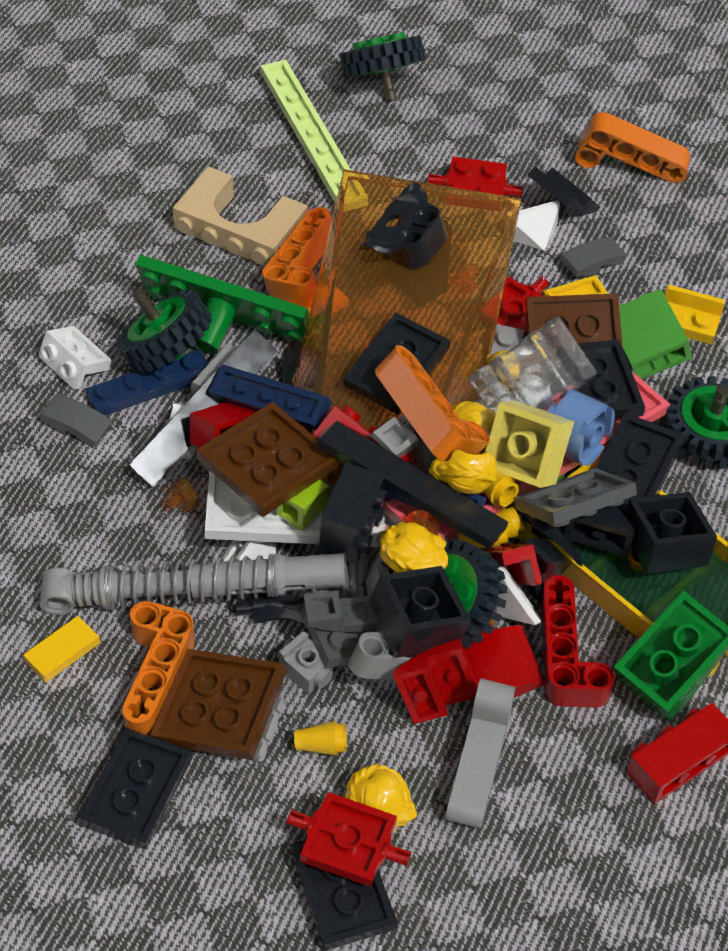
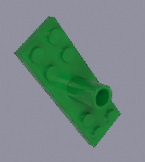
M141 254L135 263L147 294L159 300L163 296L168 298L170 293H178L184 289L185 291L191 289L197 293L212 315L209 329L203 331L205 335L201 339H195L197 344L194 347L204 353L212 355L218 353L232 320L255 327L265 335L276 334L282 336L291 343L293 341H300L310 345L313 340L314 331L309 311L306 307Z

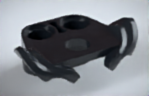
M413 182L404 188L400 195L385 209L371 231L367 232L359 248L362 250L369 248L388 255H393L394 251L401 250L406 265L417 269L424 267L433 259L447 240L448 233L440 210L428 203V197L424 189L419 184ZM394 219L401 220L396 226H386L388 222Z

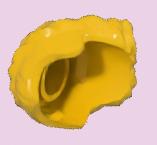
M455 450L450 460L441 461L437 458L432 461L429 468V473L433 478L443 483L446 482L452 489L460 493L469 495L478 494L486 490L500 476L497 471V461L490 452L473 455L462 450Z
M400 522L397 525H392L382 534L380 558L397 573L442 566L445 569L448 564V555L445 551L446 541L440 535L431 534L425 527L417 523Z
M376 763L363 767L351 776L346 786L347 793L345 798L396 815L397 823L393 833L398 826H405L409 821L417 817L415 804L411 801L408 785L397 771Z

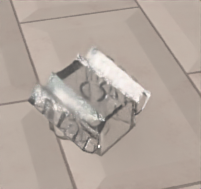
M558 316L547 321L539 330L528 334L521 342L505 353L503 352L496 356L488 365L477 369L468 379L487 407L494 410L495 413L497 412L499 402L519 401L548 411L552 405L556 406L560 403L569 389L577 391L579 387L593 378L597 372Z

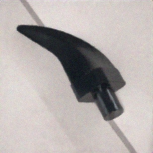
M293 341L290 351H285L282 358V383L292 386L294 375L302 369L305 361L302 352L304 344L300 341Z
M523 513L521 519L532 526V533L541 539L545 538L557 542L579 566H583L578 550L558 527L550 526L547 522L531 518L530 515Z
M258 593L257 598L252 594V600L235 602L237 616L254 614L255 624L290 619L305 625L301 616L304 603L287 593L284 596L278 597L271 595L270 598L267 596V593Z

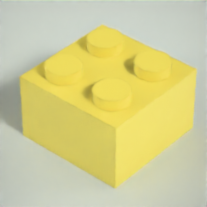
M519 401L499 402L489 437L490 443L487 445L485 453L490 452L495 457L499 473L539 488L556 485L575 421Z

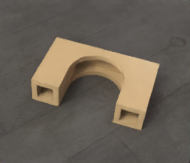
M208 166L173 207L174 229L252 260L257 264L266 266L308 212V205L282 196L263 219L247 224L230 222L219 214L234 197L233 176Z

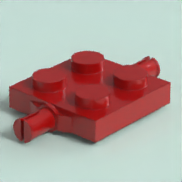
M452 156L450 169L446 176L429 173L427 185L444 187L443 206L500 213L501 202L504 200L505 195L522 198L524 186L507 184L506 163Z
M509 276L506 277L472 309V318L487 326L479 333V340L481 342L484 341V344L489 343L494 326L498 324L525 330L524 343L528 339L526 297L543 296L541 292L548 287V280L546 278L543 280V276H540L532 285H526L517 282Z
M327 792L321 807L313 816L292 809L287 819V825L307 831V840L300 854V862L369 887L373 883L378 868L386 859L407 867L411 858L412 851L391 845V836L397 823L396 815Z

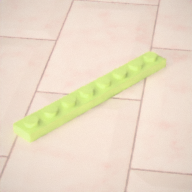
M287 60L261 65L262 77L340 213L345 214L368 208L367 196Z

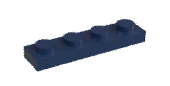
M199 349L185 354L170 364L168 361H165L164 367L159 369L155 366L153 371L147 372V370L143 373L135 371L85 388L86 397L92 408L105 416L191 386V382L207 366L208 362Z
M222 364L208 391L214 398L255 411L274 402L297 423L314 430L320 426L332 403L327 396Z

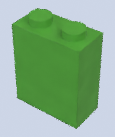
M661 289L646 293L635 300L619 305L623 351L631 371L639 378H647L692 359L689 340Z

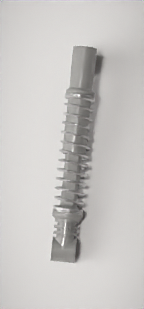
M274 553L273 555L270 554L268 559H264L259 554L256 560H251L245 555L242 561H237L232 556L229 562H224L219 557L216 563H211L206 558L202 564H198L196 560L192 559L188 570L180 560L177 562L175 570L166 561L160 571L158 565L153 562L148 572L145 566L139 563L135 573L128 564L124 566L122 573L117 566L113 565L111 567H102L93 574L86 572L85 576L83 573L75 575L72 571L64 568H52L45 571L42 576L40 607L49 614L63 615L71 612L77 605L79 607L86 604L94 606V603L101 605L104 609H116L120 601L121 607L125 608L126 598H133L134 605L139 603V597H147V601L152 602V596H160L161 604L164 605L165 595H173L174 603L178 604V594H187V601L191 603V593L193 598H201V601L204 602L205 597H214V600L217 601L218 596H227V599L230 601L231 595H241V599H244V594H254V597L257 598L258 593H267V596L270 598L271 595L273 597L284 596L287 591L312 589L313 593L338 590L339 599L349 598V574L345 553L284 557L281 554ZM179 564L182 565L183 570H178ZM166 565L169 566L170 571H165ZM153 566L156 567L157 572H151ZM140 567L143 568L144 573H138ZM126 568H129L131 574H125Z

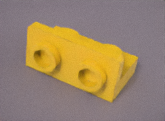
M667 285L665 297L687 338L712 345L725 300L673 285Z

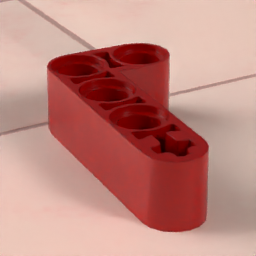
M554 575L545 581L540 605L545 697L550 703L560 707H602L610 699L615 679L614 672L603 663L579 662L575 588L569 578L562 575ZM561 682V683H565L566 685L563 686V685H559L558 683ZM593 684H599L602 687L594 686Z

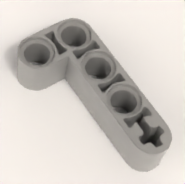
M380 554L377 556L366 579L368 596L372 595L380 575L396 573L382 561ZM377 621V631L366 632L359 638L349 659V667L360 678L394 680L393 671L419 654L396 658Z
M480 678L472 718L450 795L445 820L479 829L482 828L510 720L516 687Z

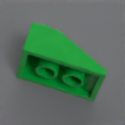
M683 590L615 664L616 678L670 722L694 696L728 651V626Z

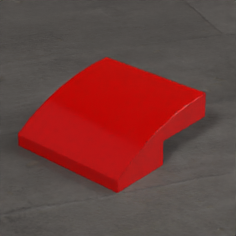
M522 625L494 629L491 634L481 633L484 638L482 642L478 644L471 641L472 647L464 648L478 684L480 678L514 686L516 687L514 698L545 685Z
M460 638L433 647L411 658L393 671L394 680L414 724L448 716L447 705L473 699L476 696L478 683Z

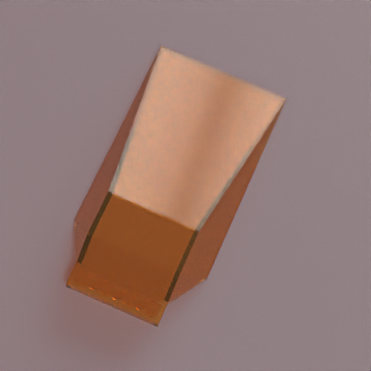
M343 170L293 383L295 387L327 396L332 403L324 419L334 406L340 405L344 408L346 404L362 416L359 421L368 428L372 425L380 428L393 417L400 418L404 415L402 411L397 415L343 386L345 375L395 312L451 340L450 349L429 375L449 404L453 406L455 403L458 404L464 401L481 404L487 377L486 365L492 353L522 199ZM413 182L419 184L424 189L428 197V203L440 210L448 233L447 240L433 259L424 267L417 269L406 265L401 250L394 251L393 255H388L369 248L367 250L359 248L367 232L371 231L385 209L400 195L404 188ZM394 219L388 222L386 226H396L401 220ZM302 426L312 435L316 431L314 429ZM417 447L409 453L414 457L411 462L419 469L415 457V452L419 448ZM339 461V467L321 479L324 482L336 484L345 464Z

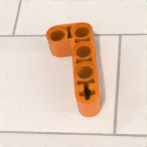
M599 112L592 116L580 135L575 160L582 167L593 168L607 154L666 181L679 183L687 177L691 156L687 148L609 113Z
M317 207L309 210L263 268L262 276L269 296L303 307H310L318 302L319 292L312 269L335 239V231L328 209Z
M396 345L376 367L375 374L428 449L439 460H450L455 450H462L465 453L476 455L490 443L489 435L480 425L473 421L460 419L419 361L408 349Z
M143 601L134 605L130 612L132 635L137 643L150 648L123 704L122 712L125 729L129 728L150 736L187 649H193L195 635L193 619L189 613L158 603ZM170 659L168 662H161L162 660ZM153 687L158 688L157 690L153 691L148 690L149 688Z

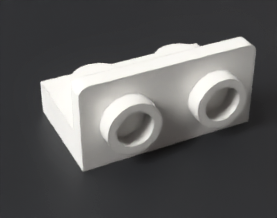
M75 326L46 331L39 351V358L74 390L81 388L85 375L109 370L112 361Z

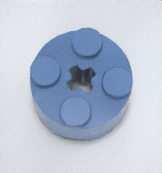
M569 389L557 406L552 405L547 412L575 421L564 457L578 464L588 466L602 453L605 446L601 445L600 442L604 434L610 437L615 413L613 408L609 407L606 403L574 389Z

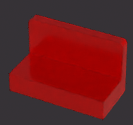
M508 543L501 545V548L484 550L490 553L492 558L497 560L501 566H507L509 573L517 584L532 586L542 584L533 544Z

